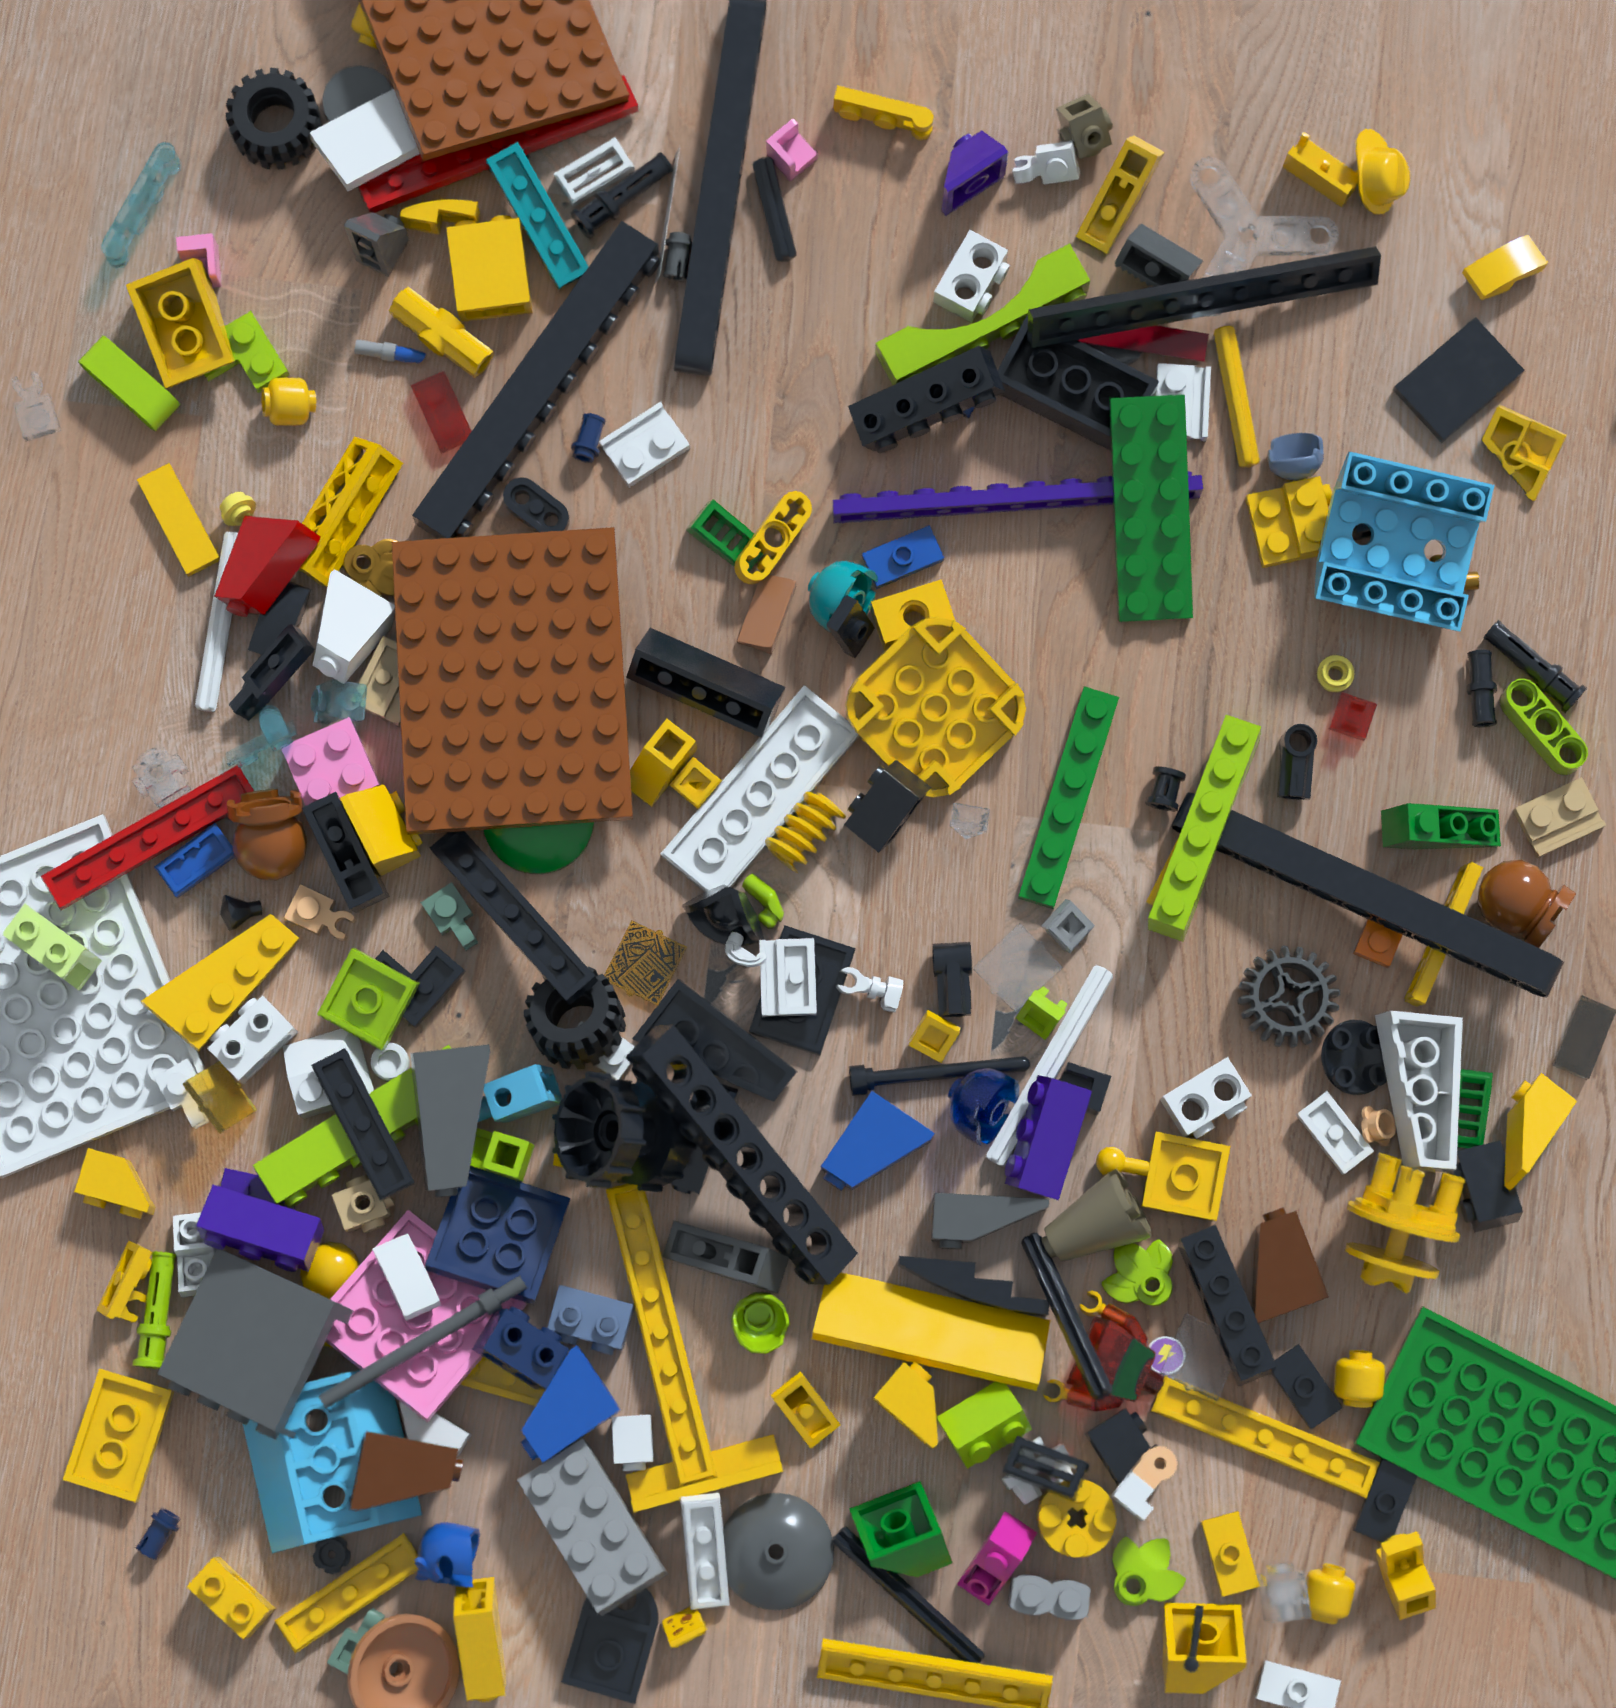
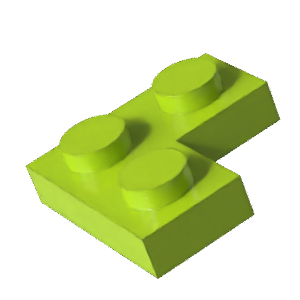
M252 311L225 325L235 362L204 374L209 382L236 365L241 364L258 393L262 391L263 387H267L272 379L285 378L290 375Z

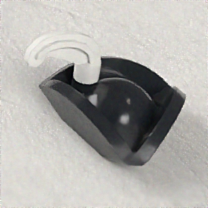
M723 884L701 893L682 905L690 921L699 932L714 942L726 945L725 952L731 961L745 967H757L766 962L767 956L765 953H759L757 956H754L741 947L764 940L759 918L745 893Z

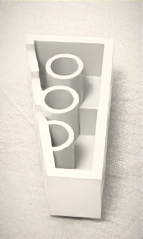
M1388 1011L1375 1015L1403 1166L1413 1168V1170L1430 1172L1456 1170L1463 1018Z

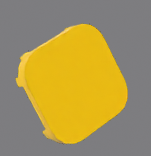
M942 617L922 619L904 632L856 678L847 692L845 701L847 720L854 731L887 766L898 760L928 784L931 789L925 796L929 797L951 795L959 790L961 785L1009 739L1017 735L1024 725L1023 721L1026 712L1025 695L1018 683H1015L965 630V627L955 620Z

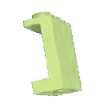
M26 904L22 906L3 931L4 937L79 991L102 962L100 958Z

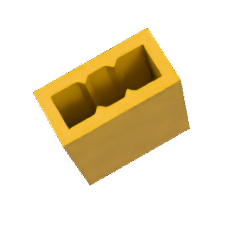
M501 215L493 217L490 222L476 223L473 220H463L455 223L452 227H446L456 307L460 322L533 313L519 218L512 219L511 216Z

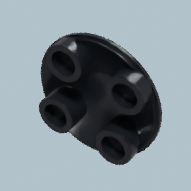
M1347 1020L1331 1029L1324 1040L1321 1052L1322 1066L1329 1081L1340 1091L1351 1095L1367 1094L1387 1082L1377 1026L1362 1020Z

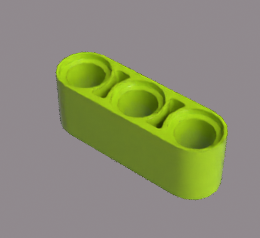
M104 335L78 361L80 366L155 432L180 406V403L171 393Z
M1525 678L1516 679L1511 682L1500 697V707L1504 714L1555 773L1570 775L1577 771L1587 760L1588 748L1585 742L1535 683ZM1512 691L1523 692L1528 699L1527 706L1516 705L1511 698ZM1537 719H1543L1550 723L1552 727L1550 735L1541 734L1537 730L1535 725ZM1560 748L1571 749L1576 755L1575 763L1569 764L1564 762L1560 757Z

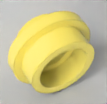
M243 492L230 494L220 504L221 518L228 526H241L244 516L253 517L256 509V503L253 498L246 496Z
M1328 656L1318 666V682L1327 691L1342 692L1354 680L1353 665L1343 656ZM1338 669L1341 672L1342 678L1340 680L1331 679L1329 677V670Z

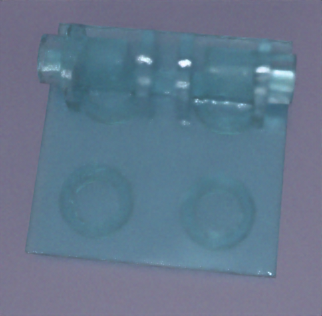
M273 705L263 707L258 715L263 735L226 752L228 767L237 764L238 768L247 766L259 759L257 753L271 747L272 751H277L290 745L293 742L291 737L297 734L294 721L285 723L281 712Z

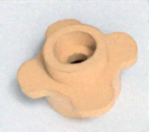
M1371 1106L1364 1107L1361 1123L1363 1139L1367 1143L1375 1141L1380 1146H1387L1396 1132L1394 1116L1386 1109L1374 1110Z

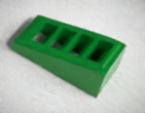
M714 499L703 507L686 529L697 540L733 566L738 555L755 534ZM714 516L718 520L708 532L703 527ZM724 525L730 528L721 541L715 538L717 533ZM738 534L742 538L731 551L726 546ZM761 551L754 559L746 561L749 564L748 572L763 555Z
M1466 1069L1460 1070L1459 1100L1461 1097L1479 1101L1478 1106L1459 1104V1113L1477 1115V1121L1458 1120V1128L1476 1131L1475 1137L1458 1135L1457 1148L1467 1149L1484 1144L1493 1073ZM1462 1082L1480 1084V1091L1461 1089Z

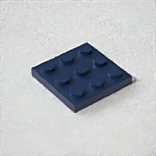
M470 1166L467 1186L457 1187L458 1195H452L449 1198L426 1261L425 1269L426 1271L485 1290L492 1288L493 1291L520 1275L528 1289L514 1296L513 1299L534 1305L563 1224L570 1198Z

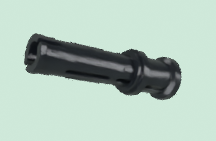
M657 153L654 158L631 173L608 192L605 190L598 191L595 194V199L582 209L571 211L572 219L581 232L591 239L595 236L594 231L610 219L614 221L619 218L621 214L620 209L644 193L668 173H671L673 171L671 163L663 153ZM650 174V175L647 176L645 179H643L641 182H639L637 185H635L633 188H631L630 190H627V189H629L631 186H633L635 183H637L638 181H640L642 178H644L646 175Z
M1500 620L1484 635L1483 639L1491 643L1511 662L1536 681V685L1542 692H1546L1562 706L1561 710L1564 713L1587 690V687L1584 685L1578 686L1562 672V666L1555 663L1551 665L1529 645L1503 625Z

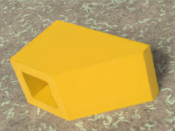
M666 718L643 747L630 769L631 792L652 807L697 751L696 740Z
M87 1149L74 1191L84 1196L83 1203L105 1209L107 1202L121 1206L120 1214L141 1219L143 1213L154 1215L156 1208L131 1161L94 1149Z

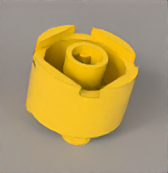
M1084 1480L1082 1487H1079L1076 1501L1046 1491L1039 1501L1036 1513L1038 1532L1045 1544L1059 1554L1075 1558L1090 1556L1100 1551L1113 1535L1117 1521L1113 1502L1100 1486L1088 1480ZM1066 1481L1058 1483L1068 1488L1070 1486V1483ZM1072 1508L1074 1511L1082 1509L1085 1514L1081 1518L1084 1525L1081 1528L1078 1525L1068 1526L1067 1522L1070 1516L1067 1512L1069 1509Z

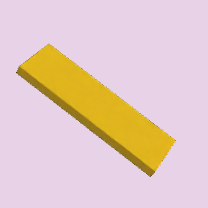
M840 1272L829 1285H824L812 1339L1037 1391L1051 1320Z

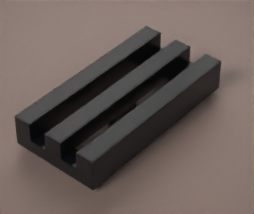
M1017 1436L1002 1472L1004 1475L1076 1501L1077 1491L1079 1487H1082L1084 1474L1088 1472L1090 1465L1088 1462ZM1021 1448L1075 1468V1474H1070L1020 1455ZM1015 1463L1024 1465L1070 1483L1069 1488L1015 1468L1014 1465Z

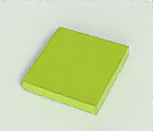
M351 948L317 1015L383 1051L393 1036L419 983L360 950Z

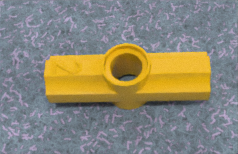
M410 287L401 290L394 298L389 308V313L404 326L416 333L418 339L433 353L440 357L445 355L473 378L482 374L490 365L494 352L467 332L465 326L453 314L443 308L438 310Z

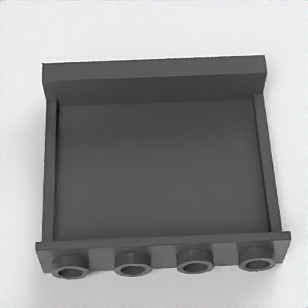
M216 1249L157 1374L171 1380L168 1388L188 1397L191 1391L199 1394L197 1402L218 1411L220 1405L228 1408L226 1416L245 1425L248 1424L249 1420L257 1422L258 1425L255 1430L277 1440L280 1433L294 1438L296 1433L285 1428L286 1423L335 1319L348 1324L354 1310L229 1252Z

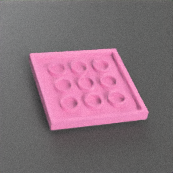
M407 1210L377 1246L408 1233L425 1267L437 1232L411 1211ZM372 1251L330 1299L354 1311L348 1324L335 1319L325 1342L362 1370L478 1301V1295L487 1290L427 1271L441 1306L405 1321ZM513 1298L501 1304L502 1309L506 1308L508 1310L511 1306L521 1311L526 1307L525 1302ZM484 1314L374 1381L428 1423L483 1358L482 1355L472 1349L492 1315Z

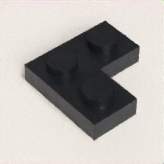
M437 946L434 947L412 974L384 950L375 958L379 962L419 983L403 1015V1018L415 1028L420 1025L466 972Z

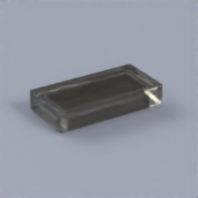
M1581 995L1552 1066L1585 1080L1590 1079L1616 1014V1009Z

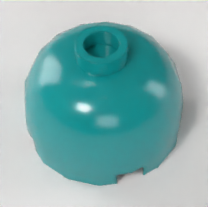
M837 561L825 567L821 572L815 573L809 582L808 591L810 592V612L816 622L830 632L827 623L846 595L857 600L866 615H868L871 602L875 600L876 592L871 590L872 580L878 583V577L875 572L854 562Z

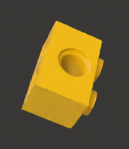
M942 579L872 601L870 606L884 651L911 627L903 618L908 612L916 611L924 619L942 617L955 620Z
M213 1557L186 1586L242 1639L250 1638L276 1609L221 1557Z

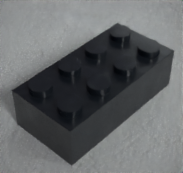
M1027 315L998 369L1005 392L1000 395L1111 451L1109 398L1154 396L1159 381L1079 340L1032 348L1027 340Z

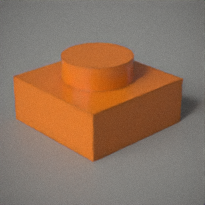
M1367 919L1353 954L1389 968L1403 935Z

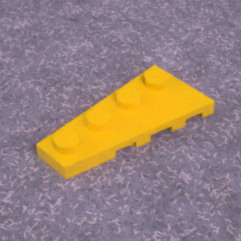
M269 914L141 1000V1004L199 1052L208 1043L212 1035L225 1024L296 945L299 937L272 914Z

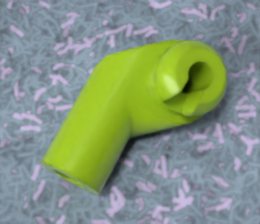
M750 874L744 880L742 888L765 908L758 914V918L766 928L772 929L778 921L782 922L784 911L775 890L755 874Z

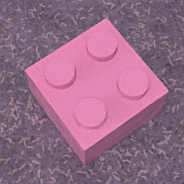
M350 717L281 746V750L306 806L334 792H337L338 796L342 797L346 794L380 786Z

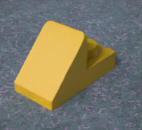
M801 1371L770 1395L810 1449L841 1426Z

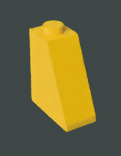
M494 1577L473 1579V1588L456 1586L453 1617L467 1701L489 1702L500 1696H505L506 1671Z

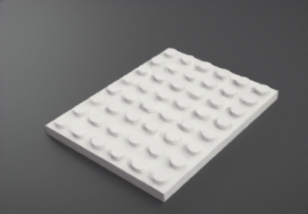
M103 814L0 856V1178H5L169 1110L170 1107L154 1076L185 1059L190 1060L206 1092L214 1091L199 1052L141 1004V1000L170 982V978L128 873L60 911L41 880L43 874L113 835ZM24 904L31 907L102 960L80 991L3 936V931Z

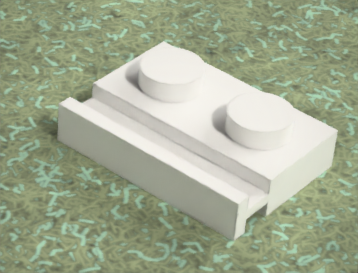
M1158 363L1156 380L1159 383L1155 396L1185 394L1187 440L1201 439V441H1206L1208 438L1211 367L1200 368L1194 365Z
M661 402L599 441L601 448L605 451L609 460L629 488L690 449V444L670 415L665 411Z
M814 938L759 940L760 953H765L767 956L766 962L760 965L762 1017L817 1015Z

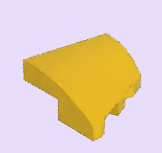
M1499 405L1492 416L1482 441L1491 453H1494L1501 461L1508 474L1512 475L1526 492L1525 495L1535 501L1567 435Z

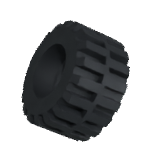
M270 68V73L264 74L262 69L256 70V77L252 79L248 75L241 79L243 86L240 88L235 85L231 90L234 99H227L226 107L228 113H225L229 131L242 155L246 154L248 161L256 164L260 161L262 168L270 169L271 164H276L278 170L286 169L285 163L292 162V165L295 166L300 163L298 157L304 155L308 158L312 154L310 145L314 144L310 139V132L322 126L321 115L314 94L310 88H307L306 82L301 77L295 80L293 72L285 70L284 74L281 75L278 68ZM279 105L294 111L291 122L280 131L268 133L254 127L258 115L268 107Z
M591 967L588 968L596 976L598 982L570 1006L545 978L542 984L536 982L533 985L534 995H527L525 1001L528 1009L524 1010V1018L527 1022L526 1027L537 1048L543 1056H546L549 1062L554 1065L559 1062L561 1067L565 1069H570L572 1064H575L577 1070L586 1069L585 1063L591 1062L593 1066L600 1064L599 1058L603 1055L609 1058L614 1053L611 1047L613 1045L619 1046L622 1041L620 1032H625L626 1023L623 1019L626 1017L612 984L610 985L608 979L603 974L598 975L596 969ZM578 1006L593 1008L590 1017L580 1026L570 1029L557 1027L560 1018L568 1010Z

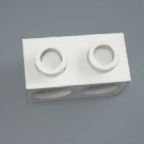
M969 230L934 291L933 303L972 323L977 313L981 315L985 313L993 297L989 294V291L995 282L998 284L1002 283L1010 268V265L1006 263L1008 250ZM978 257H985L992 262V265L981 269L975 266L973 261ZM966 287L971 289L975 295L965 300L959 298L955 292L960 288Z
M1227 1057L1167 1093L1160 1101L1181 1135L1187 1137L1193 1134L1198 1139L1215 1128L1212 1123L1213 1120L1223 1114L1229 1120L1247 1109L1244 1102L1252 1095ZM1217 1082H1226L1233 1088L1231 1100L1222 1101L1216 1097L1214 1086ZM1187 1101L1196 1102L1202 1112L1200 1119L1192 1121L1185 1118L1182 1113L1183 1103Z

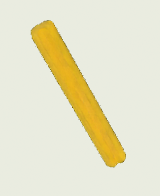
M1222 326L1215 329L1213 334L1237 461L1240 467H1252L1259 464L1260 457L1236 331L1233 326Z

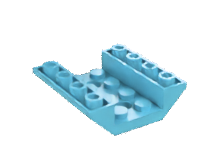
M1349 451L1331 496L1316 561L1314 598L1460 632L1469 595L1463 594L1477 531L1479 523L1486 522L1495 485ZM1358 524H1365L1370 528L1371 539L1365 545H1359L1353 540L1352 531ZM1431 540L1438 541L1443 548L1442 557L1436 562L1428 560L1424 554L1425 545Z
M360 1370L305 1383L285 1428L296 1433L294 1438L279 1433L276 1440L256 1431L257 1422L249 1420L247 1425L243 1424L272 1553L422 1515L419 1497L357 1512L349 1511L364 1433L369 1431L405 1438L396 1398L376 1381L370 1382L327 1409L322 1404L318 1395ZM315 1409L323 1410L328 1417L326 1427L319 1432L310 1430L307 1425V1416ZM331 1485L340 1486L345 1492V1500L337 1508L329 1507L324 1501V1493Z

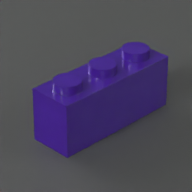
M1037 1075L1036 1081L1031 1084L1027 1094L1029 1105L1025 1118L1021 1119L1016 1130L1018 1141L1014 1154L1008 1158L1005 1166V1175L1007 1177L1004 1184L1059 1200L1090 1100L1091 1090L1054 1078Z
M212 1185L196 1224L200 1237L203 1238V1242L208 1246L221 1250L225 1246L238 1249L240 1255L255 1261H260L261 1257L275 1261L274 1264L277 1267L289 1272H296L297 1268L309 1271L324 1233L322 1221L318 1217L216 1185Z

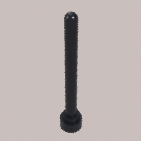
M1021 1056L873 1071L872 1067L865 1068L864 1064L849 1066L852 1096L867 1095V1091L874 1090V1086L1022 1072L1029 1069L1030 1061L1027 1057Z

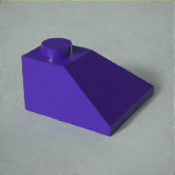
M982 130L973 136L971 134L964 135L953 145L954 149L951 151L943 191L942 212L945 216L1005 177L1009 152L1005 146Z

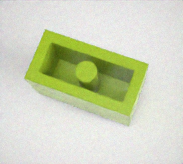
M993 1382L936 1417L966 1469L986 1461L991 1454L1009 1443H1014L1017 1436L1023 1437L1024 1434L1032 1430L1022 1407L1007 1384Z

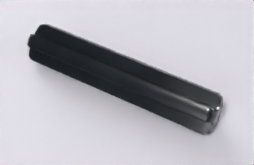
M761 157L753 162V170L775 258L778 262H787L795 258L797 252L774 161L771 157Z

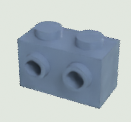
M559 1285L547 1328L562 1337L560 1342L576 1345L577 1339L592 1342L591 1350L613 1355L614 1348L623 1351L635 1306L630 1303Z

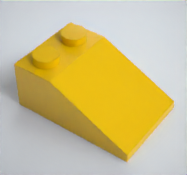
M191 258L126 284L166 389L235 362L218 301L202 261Z

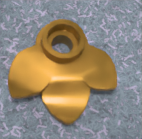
M392 539L380 540L372 547L364 544L356 545L348 550L344 557L343 564L347 575L353 581L382 597V594L394 596L392 542L398 541ZM359 556H364L369 560V567L367 569H361L357 566L356 560Z

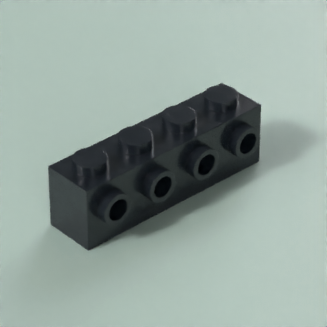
M977 346L853 403L848 408L862 446L878 453H883L897 447V441L907 436L916 438L928 433L931 430L930 426L940 421L949 423L963 416L962 411L973 406L982 408L996 401L995 396L1004 393L1005 389L991 352L981 346Z
M651 627L636 647L626 676L627 679L761 738L774 719L786 688Z

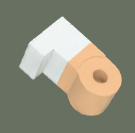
M1160 1446L1147 1450L1110 1497L1138 1520H1145L1153 1510V1507L1146 1502L1147 1498L1161 1481L1169 1479L1177 1469V1460L1174 1453L1170 1449Z

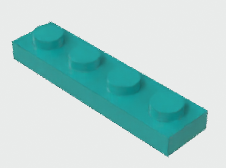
M517 142L486 159L488 167L517 218H519L521 225L558 290L582 277L589 266L519 143Z

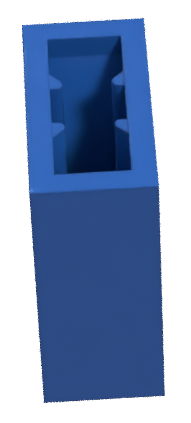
M871 1091L821 1165V1170L826 1173L823 1179L840 1191L845 1186L854 1190L930 1143L935 1133Z
M576 1345L570 1349L521 1430L526 1438L520 1442L533 1461L539 1457L542 1463H545L622 1411L579 1346Z

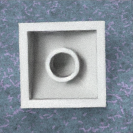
M338 1029L283 1046L289 1085L297 1113L303 1119L333 1110L311 1065L343 1048H346L368 1092L374 1091L360 1038L344 1029Z

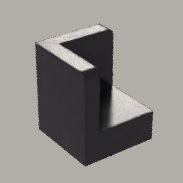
M1068 1062L1061 1081L1091 1090L1092 1093L1086 1112L1098 1115L1112 1076Z

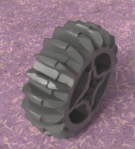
M1282 946L1280 948V958L1277 957L1272 949L1266 951L1268 963L1257 956L1253 963L1258 972L1252 968H1246L1243 973L1252 983L1244 981L1240 982L1238 986L1241 991L1249 993V995H1244L1237 999L1240 1005H1250L1249 1009L1241 1013L1242 1019L1254 1016L1256 1021L1249 1026V1030L1254 1032L1259 1026H1262L1265 1031L1261 1034L1260 1039L1264 1042L1270 1037L1271 1033L1275 1034L1274 1045L1276 1047L1282 1045L1284 1036L1288 1037L1290 1048L1297 1046L1298 1035H1300L1305 1045L1312 1042L1310 1030L1318 1037L1325 1034L1319 1022L1327 1026H1331L1334 1023V1019L1326 1011L1337 1012L1339 1010V1005L1329 1001V999L1338 997L1340 990L1328 989L1327 986L1337 980L1336 976L1329 975L1324 978L1322 973L1329 967L1328 963L1323 962L1318 968L1315 967L1313 962L1316 960L1317 954L1314 952L1308 956L1307 960H1303L1302 947H1297L1293 957H1290L1288 947ZM1283 968L1299 970L1312 981L1296 983L1290 978L1288 972H1284ZM1272 972L1275 993L1267 1000L1260 1002L1259 988L1261 981L1266 974ZM1284 988H1288L1289 993L1291 990L1295 993L1303 991L1293 1001V1006L1288 1005V1002L1286 1004L1283 1003L1282 1000L1274 1003L1285 992ZM1317 992L1318 1007L1316 1013L1306 1023L1303 1016L1305 1013L1303 999ZM1282 1011L1290 1021H1293L1295 1026L1278 1024L1270 1019L1266 1012Z

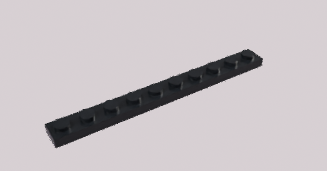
M1375 246L1028 309L1027 340L1030 346L1035 348L1378 285L1381 253Z

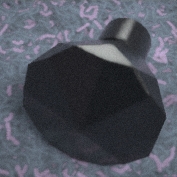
M224 895L220 915L228 930L236 929L250 917L262 915L260 900L246 902L230 895Z

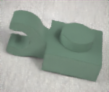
M452 882L420 902L442 936L452 930L466 951L478 944L475 936L465 923L467 919L474 915Z
M372 1608L367 1612L357 1632L347 1627L327 1663L348 1675L350 1659L356 1645L364 1634L378 1622L384 1620L386 1615Z

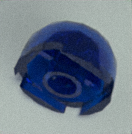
M979 1068L966 1074L962 1079L958 1078L950 1087L948 1098L951 1099L949 1103L950 1119L956 1130L965 1138L980 1146L981 1142L986 1145L991 1143L997 1137L1009 1116L1008 1113L1004 1114L1009 1102L1011 1101L1015 1104L1018 1100L1020 1090L1018 1080L991 1068Z

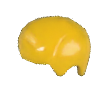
M326 1242L318 1246L309 1271L301 1270L300 1278L304 1288L331 1299L360 1266L355 1252L345 1244Z

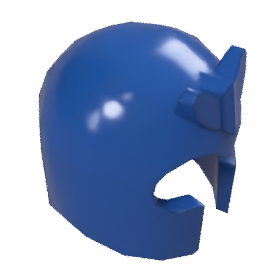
M452 1522L438 1523L430 1527L421 1539L418 1558L415 1559V1564L418 1567L415 1579L421 1581L429 1579L434 1583L473 1588V1562L479 1546L480 1530Z

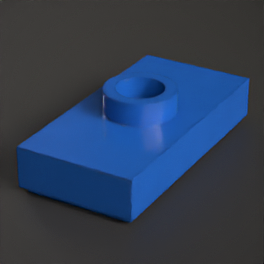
M930 525L862 553L866 567L874 571L878 577V583L873 581L876 590L944 561V556Z
M214 823L158 863L154 868L175 897L179 898L232 860L235 855L233 846L218 825Z

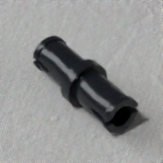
M1473 650L1467 653L1470 671V684L1467 685V693L1471 695L1472 726L1479 728L1491 727L1497 724L1494 706V693L1497 692V684L1493 682L1492 652L1490 650Z

